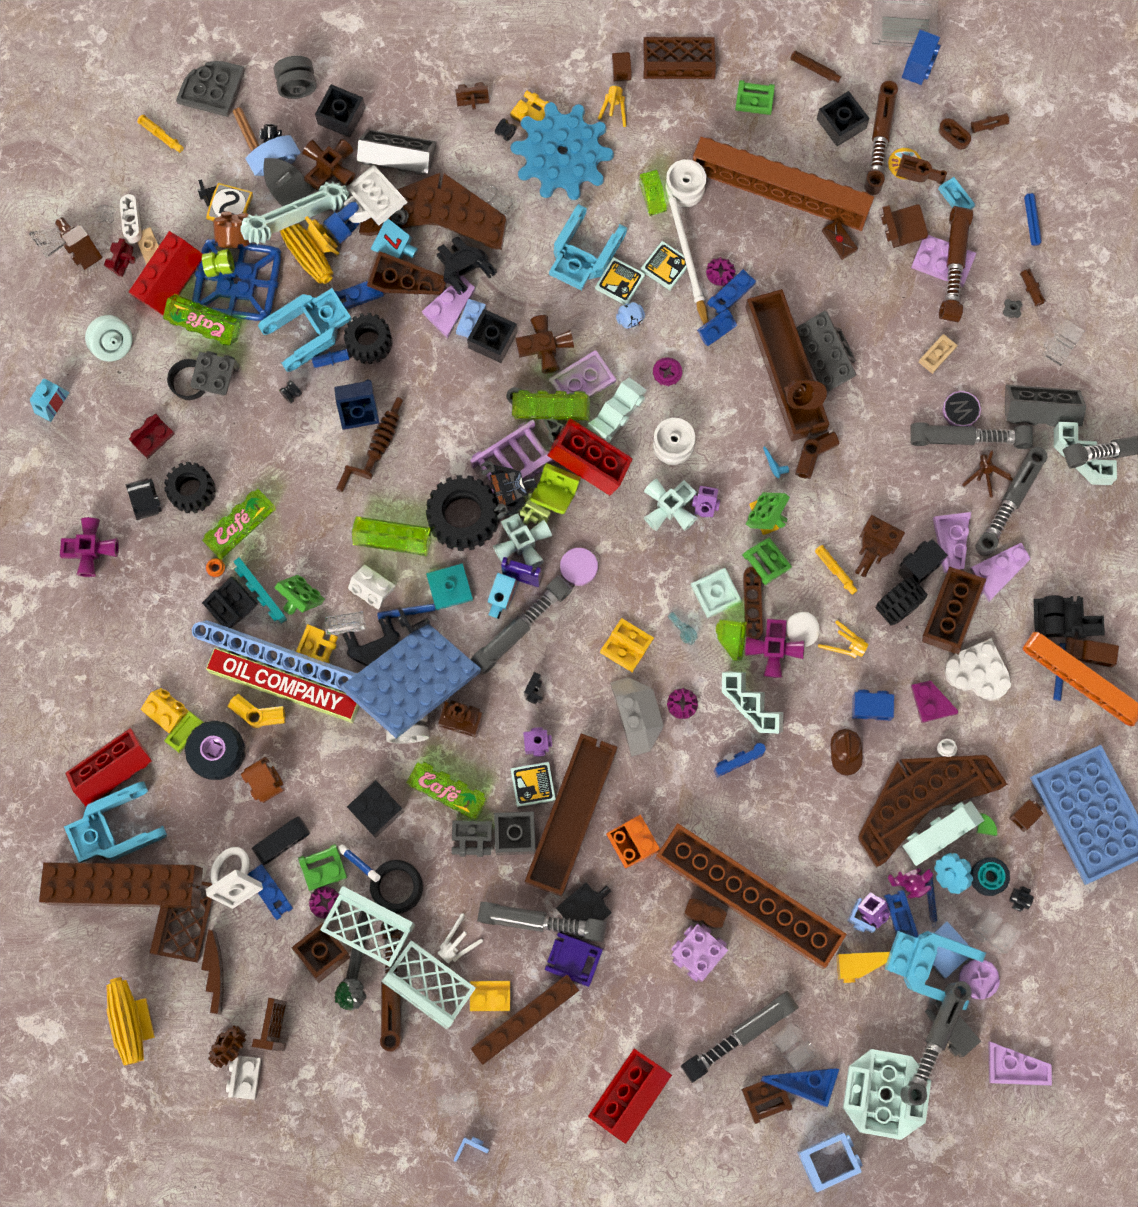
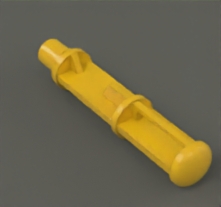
M145 115L139 116L138 124L150 131L171 149H175L179 153L183 151L184 147L179 144L177 139L173 140L166 134V131Z
M824 545L818 546L815 549V553L828 569L844 584L843 588L847 589L852 595L855 594L858 590L853 585V580L848 577Z

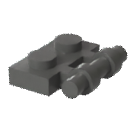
M452 820V841H460L459 847H452V855H459V857H466V855H477V857L491 855V847H484V842H492V821ZM466 841H477V847H466Z

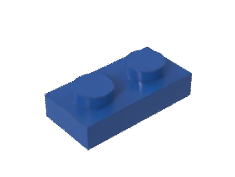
M726 309L697 329L704 344L709 346L738 325L730 310Z

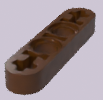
M748 567L743 574L745 636L759 640L763 633L761 577L754 567ZM750 572H753V575H757L753 581L754 585H750V577H747ZM755 590L758 593V597L750 599L747 596V592ZM749 609H756L759 613L756 618L749 617ZM759 621V623L755 624V630L759 631L756 636H752V633H749L752 629V623Z

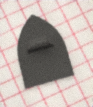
M264 158L263 172L266 185L282 207L306 197L314 190L311 185L304 181V176L290 163L276 158Z

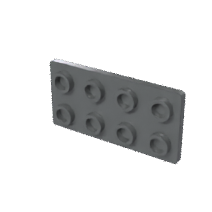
M827 311L819 313L796 327L802 346L817 379L826 387L827 392L857 375L852 363L856 362V359L843 331L840 328L834 327Z

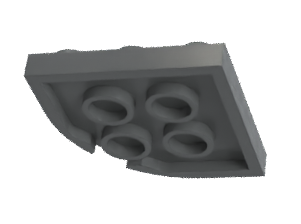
M223 61L207 62L198 69L194 68L185 77L176 99L177 104L229 117L245 68Z

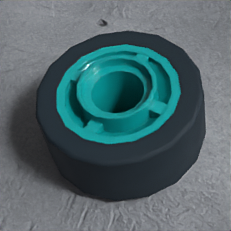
M987 857L978 861L970 872L973 877L971 882L973 888L985 896H994L1003 892L1010 882V872L1007 865L995 857ZM987 872L993 873V882L987 880Z

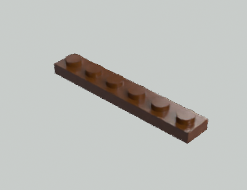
M566 974L471 1048L472 1052L481 1064L484 1065L579 991L578 987L569 975Z

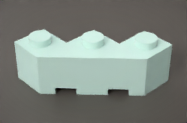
M630 377L621 382L615 395L605 402L598 416L589 422L586 429L611 443L615 433L621 426H625L635 408L642 405L645 400L644 394L647 390Z
M1058 422L1053 429L1054 448L1064 458L1063 449L1077 443H1081L1083 447L1097 445V441H1078V423ZM1095 459L1076 467L1092 485H1112L1117 479V460Z
M722 672V693L734 703L735 707L754 725L759 733L779 734L783 732L784 712L764 711L765 692L746 691V672Z
M971 801L965 805L963 802L952 808L954 810L953 813L942 820L940 817L930 822L932 827L920 835L915 832L907 838L909 842L904 844L903 848L916 866L985 821Z

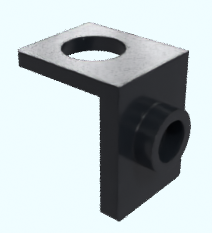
M202 179L198 180L200 189H198L199 197L201 200L204 199L207 207H209L212 193L215 191L216 186L206 189Z
M400 606L397 607L400 614L397 618L402 628L406 626L409 633L430 623L429 619L425 618L410 626Z

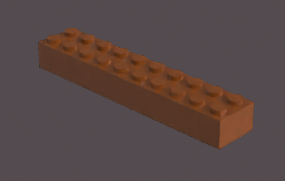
M700 137L693 154V161L699 163L704 168L707 178L833 222L838 220L840 224L862 231L874 200V196H871L868 192H860L847 185L842 186L833 180L819 178L816 174H808L798 168L785 166L781 162L770 161L764 156L750 154L744 149L739 150L726 143L721 144L709 137Z
M678 823L655 857L656 860L822 970L826 969L847 935Z

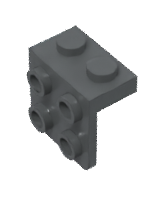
M199 351L190 385L193 389L225 396L228 392L233 371L238 372L240 364L234 357L228 355L221 357L211 351H206V353Z

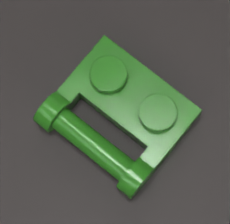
M739 80L735 111L771 115L775 84H769L768 86L745 83L744 80ZM743 90L757 91V92H765V93H768V95H767V94L744 92Z
M770 537L742 554L744 559H748L763 579L762 582L765 586L792 568ZM757 553L771 574L768 575L754 554Z
M336 844L331 845L329 849L310 856L298 857L310 892L347 878ZM330 856L334 857L335 861L310 870L308 868L310 863Z

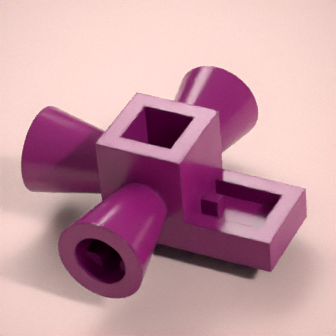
M81 518L83 534H76V538H61L60 557L62 559H81L76 575L81 577L96 576L94 559H99L100 554L118 557L119 541L117 538L101 541L96 536L100 520L97 518Z
M767 619L765 642L746 637L745 656L764 654V657L768 658L763 677L783 678L780 659H784L785 655L804 660L805 640L786 643L787 620Z

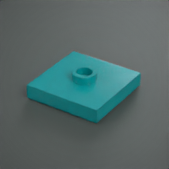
M463 563L426 573L436 611L473 601Z

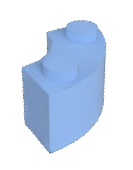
M286 135L261 144L245 159L255 176H264V158H276L292 164L301 152L291 135Z

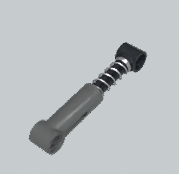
M788 991L784 992L767 1006L733 1028L732 1034H729L728 1038H723L721 1043H716V1046L709 1048L708 1052L702 1053L699 1056L696 1054L683 1063L681 1068L691 1083L695 1082L708 1072L707 1069L710 1068L711 1064H716L715 1061L722 1059V1056L729 1054L732 1049L736 1050L735 1047L738 1045L744 1047L781 1019L793 1013L799 1006Z

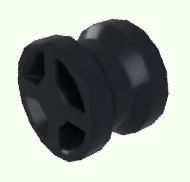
M503 118L496 126L495 134L501 135L505 141H509L515 134L517 126L509 124L508 120Z
M291 380L287 382L286 387L279 389L281 395L290 404L294 402L296 397L302 395L300 389Z

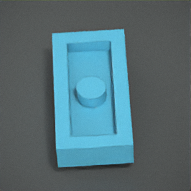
M955 177L939 186L938 190L952 208L953 206L968 209L975 207V203Z

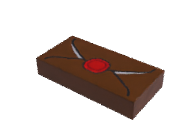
M838 220L822 229L823 234L842 260L857 252V246Z

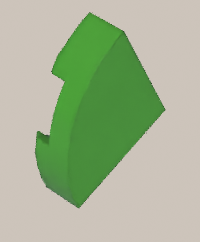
M980 813L985 821L977 825L976 833L997 836V827L994 821L989 816Z

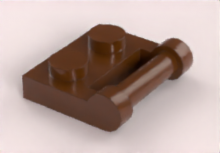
M760 1081L741 1089L754 1124L760 1123V1120L784 1110L787 1112L793 1110L787 1092ZM781 1096L782 1103L757 1112L755 1106Z

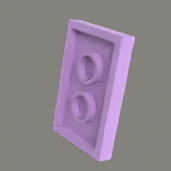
M928 235V238L922 240L911 268L948 281L949 270L946 265L949 242ZM967 250L965 268L961 273V287L964 286L976 253Z
M595 350L549 378V382L561 399L565 398L569 393H577L585 402L615 383L616 378ZM576 400L571 401L572 406L573 404L577 405L578 402Z

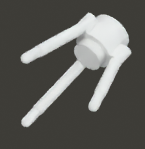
M463 913L456 921L445 941L439 946L441 949L438 954L448 964L452 960L456 962L461 956L483 942V939H479L457 953L459 950L456 946L467 935V932H463L453 944L449 943L465 916Z

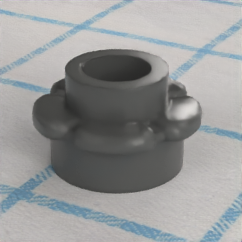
M403 207L391 215V219L396 225L406 224L409 217L408 212Z

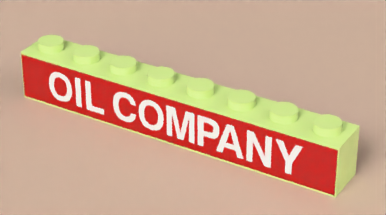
M214 648L206 668L210 674L344 721L354 722L360 706L347 694L340 692L339 689L331 686L325 687L321 685L322 683L314 680H305L303 676L294 673L292 675L285 673L286 670L277 667H268V664L258 660L256 662L251 661L249 657L241 654L238 656L231 654L232 651L224 648Z

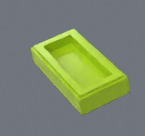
M189 711L164 741L178 753H181L192 730L204 722Z

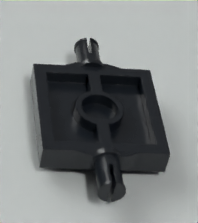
M585 882L557 906L556 909L562 915V918L566 920L569 918L573 921L574 919L576 921H587L588 918L604 920L612 912L605 905L603 899L612 891L611 889L606 891L609 888L606 885L597 893Z

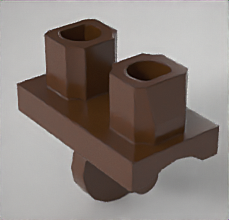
M478 82L474 85L475 87L470 88L465 84L458 85V89H455L457 107L472 105V110H475L476 104L489 103L488 86H485L483 82Z

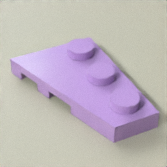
M463 276L459 278L468 287L465 293L458 295L455 289L449 286L422 311V314L446 338L451 334V330L459 320V316L463 309H465L468 299L472 297L475 291V287Z
M971 512L935 516L933 518L938 545L948 555L942 563L944 573H947L949 566L959 570H963L965 567L966 542L969 534L968 526Z
M1019 543L971 567L970 570L973 575L986 579L983 593L989 602L1031 558L1023 544Z
M988 1042L989 1083L1052 1086L1051 1064L1002 1047L996 1043Z

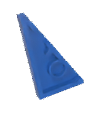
M839 1069L762 1076L761 1081L823 1107H828Z

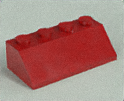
M169 231L129 290V293L165 317L202 262L203 254L184 239Z
M571 418L567 421L547 454L548 457L609 496L620 487L633 458Z
M129 728L65 774L72 791L87 807L88 804L97 801L107 792L114 790L121 782L130 779L134 773L147 767L152 760L133 730Z
M634 1048L588 1117L626 1144L672 1075Z

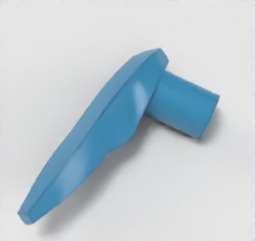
M764 446L763 449L773 474L779 479L780 474L789 473V467H779L778 463Z

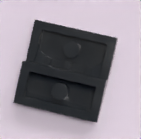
M230 577L218 590H214L202 602L222 626L228 628L235 626L258 605L234 577Z

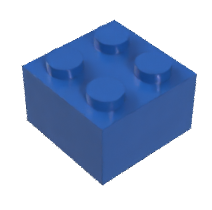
M919 30L902 75L903 79L922 85L924 79L928 80L941 47L938 44L939 36Z

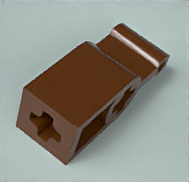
M903 154L896 176L920 183L930 179L937 181L938 184H943L947 172L945 170L932 169L931 164L926 160Z
M1066 638L1065 651L1077 660L1110 668L1117 664L1118 645Z

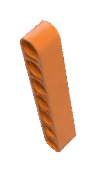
M1038 632L1031 634L1022 648L1027 655L1128 726L1136 724L1138 720V702Z

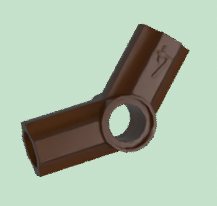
M833 430L815 439H809L804 443L795 475L800 478L811 479L817 457L839 446L838 437ZM812 447L815 449V452L810 453L806 448Z

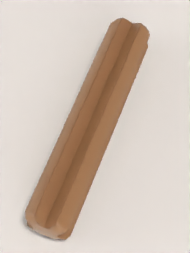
M238 107L233 110V114L252 152L259 144L242 108Z

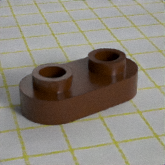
M946 118L941 121L938 128L939 134L955 148L960 150L966 149L971 142L970 133L953 119Z

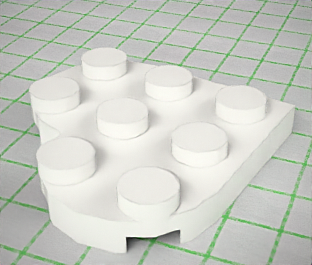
M992 638L960 651L959 655H953L946 663L944 673L946 680L952 687L954 686L963 691L973 690L978 697L980 696L983 699H988L989 701L997 700L1004 696L1011 687L1009 673Z

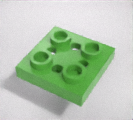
M763 492L758 497L753 511L750 512L746 525L754 529L773 530L776 524L779 528H783L786 525L784 522H787L788 519L781 515L790 497L785 493Z
M299 575L282 580L274 587L288 600L283 609L291 615L295 613L296 609L303 613L322 605L325 600L318 590L312 588Z

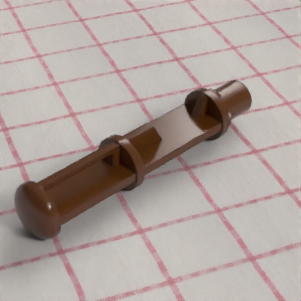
M796 50L791 54V61L819 74L829 81L840 82L842 76L836 74L834 70Z

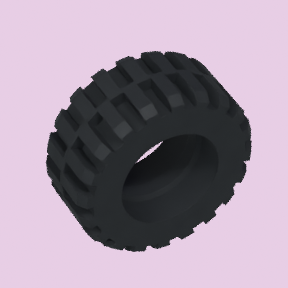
M456 475L457 479L446 478V483L440 482L437 485V490H432L430 493L431 498L427 500L426 517L431 533L434 537H437L439 543L442 545L445 543L447 548L452 550L456 547L458 551H464V548H469L470 551L474 550L476 545H479V547L485 544L484 541L486 539L490 540L493 537L492 533L496 532L497 523L499 522L497 517L499 511H494L498 503L495 493H492L490 486L484 485L481 479L478 478L476 481L473 476L468 475L467 478H463L462 475ZM458 499L473 500L481 509L480 518L476 523L465 528L450 525L445 518V511L452 502Z

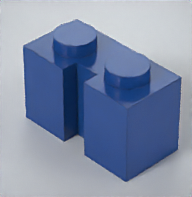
M858 690V692L853 694L852 719L891 721L894 718V694H889V691L869 693V690Z

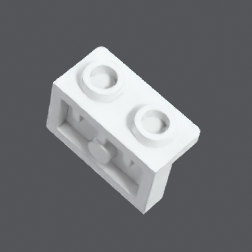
M238 1056L232 1062L230 1061L229 1071L232 1072L231 1080H228L226 1085V1092H229L228 1097L256 1100L262 1058Z

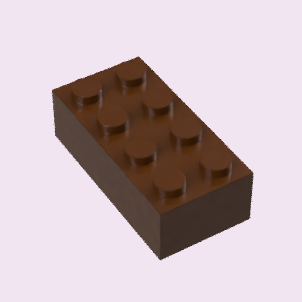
M949 566L925 628L922 642L959 655L985 588L986 579Z

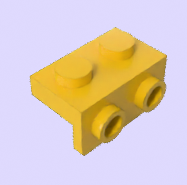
M162 688L152 691L140 709L168 733H171L181 718L189 712L183 703L174 699L167 690Z

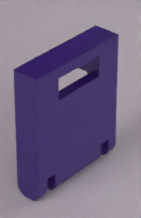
M503 558L501 564L503 575L532 586H540L542 580L541 568L537 567L536 570H533L532 566L512 560L509 564L508 558Z
M558 932L557 936L563 938L564 941L555 939L547 961L553 964L554 967L546 965L545 970L561 977L568 974L572 981L589 987L604 948L566 933ZM588 955L595 958L590 975L582 972Z

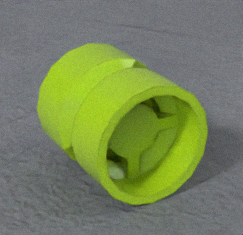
M229 249L218 251L217 254L210 252L202 255L203 269L208 278L219 276L220 272L223 275L234 273V259Z

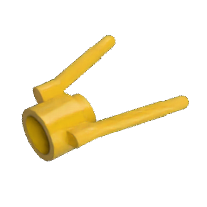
M609 87L598 120H601L608 102L611 104L610 116L613 115L615 105L620 103L623 127H626L625 96H622L623 89L621 87Z
M838 620L835 623L846 632L838 630V634L851 642L849 646L851 651L818 644L819 648L850 655L853 658H856L857 655L862 657L869 645L864 642V639L858 637Z

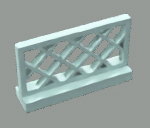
M342 886L339 896L320 930L377 961L392 967L415 924ZM341 901L349 904L351 912L340 915L338 907ZM365 912L368 921L357 924L355 913ZM352 915L355 925L344 928L341 918ZM338 919L341 930L335 932L328 930L327 927L330 922ZM379 920L383 921L386 930L375 933L372 923ZM370 924L372 935L361 938L358 927ZM356 928L359 939L347 940L345 931ZM398 929L404 932L401 940L392 942L391 931ZM387 933L390 944L379 947L376 936ZM374 938L376 948L372 950L364 949L362 941ZM360 942L361 947L354 943ZM391 947L393 955L389 961L382 958L380 950Z
M413 941L408 943L381 981L445 1029L451 1026L454 1022L453 1020L476 989ZM411 947L418 951L419 960L408 961L407 952ZM420 962L421 974L411 976L409 964ZM423 962H433L435 972L424 973ZM406 965L407 977H398L393 972L397 966ZM448 973L451 976L452 984L441 985L439 974ZM436 974L438 986L427 988L425 976ZM422 977L424 988L417 990L413 988L411 978ZM463 984L469 989L465 996L457 997L456 985ZM452 986L454 998L443 1000L441 988ZM438 989L440 1000L432 1002L428 998L427 990ZM455 1001L456 1010L452 1015L445 1011L444 1002Z

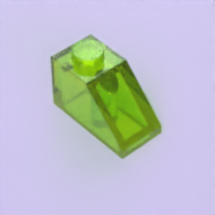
M653 170L640 174L639 186L649 216L666 212L667 207L663 186L658 171Z
M719 619L716 625L717 639L734 661L742 660L747 622Z

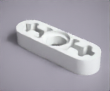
M127 194L120 199L123 235L127 242L137 243L142 237L139 204L133 195ZM129 216H135L133 221H126Z

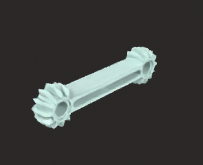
M333 181L331 184L325 182L323 186H320L319 192L262 216L257 214L252 216L249 214L247 218H243L241 234L244 240H249V243L256 242L258 245L259 242L265 244L266 240H270L271 234L305 220L306 216L310 218L329 209H332L334 212L336 209L341 211L345 207L343 203L349 198L346 186H341L340 182L337 184Z

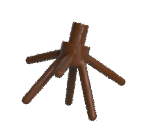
M991 450L988 457L986 454L980 456V469L969 477L962 486L965 487L976 477L980 481L983 474H985L989 497L992 498L993 492L990 479L992 472L1009 481H1012L1013 478L1008 472L993 465L991 458L994 451Z

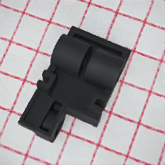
M1059 595L1033 599L1034 630L1046 638L1075 637V632H1078V638L1105 635L1104 615L1084 616L1083 597L1077 596L1076 601H1074L1073 596L1063 598V596Z

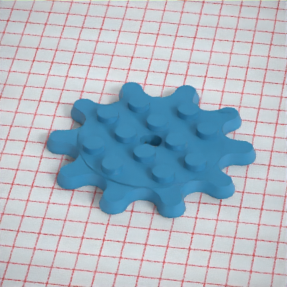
M549 102L544 106L545 117L543 120L536 121L529 116L522 118L521 127L526 130L528 136L524 141H515L511 144L512 153L522 155L526 159L525 166L518 171V177L523 181L533 177L538 178L541 181L539 192L543 198L551 197L556 188H563L571 200H577L581 195L580 185L582 182L588 181L595 186H600L604 182V176L597 170V165L601 161H610L614 157L612 149L603 147L598 142L599 137L606 133L607 127L603 122H597L592 125L585 123L583 119L585 108L580 104L573 106L569 114H561L557 106ZM558 147H566L567 153L560 154L557 150Z

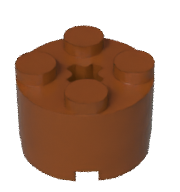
M222 212L221 216L213 220L215 244L218 242V246L222 248H238V244H243V247L250 245L249 240H244L241 234L243 218H247L249 214L232 215L231 212Z
M266 757L248 766L241 773L246 784L249 783L252 788L250 790L252 797L263 803L285 791V788L281 787L284 785L281 777L274 766H268L267 763L270 761Z

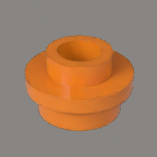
M218 558L211 559L206 565V571L211 577H220L225 572V564ZM214 566H219L217 571H213Z

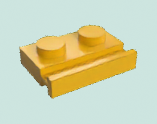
M470 981V984L476 988L470 996V1011H510V981Z

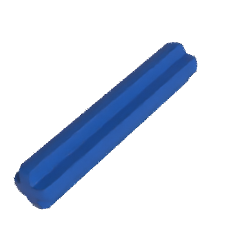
M1033 193L1026 194L1024 200L1030 241L1032 246H1036L1042 242L1036 199Z

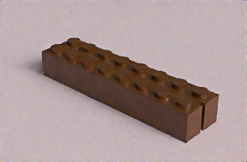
M783 289L747 299L745 308L791 442L806 438L809 433L813 436L827 432L830 424L823 404L816 409L807 410L792 408L787 402L784 386H788L795 379L814 381Z
M582 733L578 739L525 879V884L559 897H563L618 749L617 746L603 741L600 742L599 748L596 746L597 739Z
M43 862L39 903L64 906L200 908L201 890L190 887V884L202 886L203 868L196 865Z

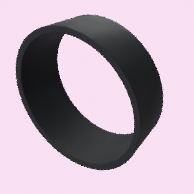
M180 360L168 372V386L181 399L195 400L206 392L200 390L194 395L183 396L174 389V378L177 373L184 368L195 367L197 360Z

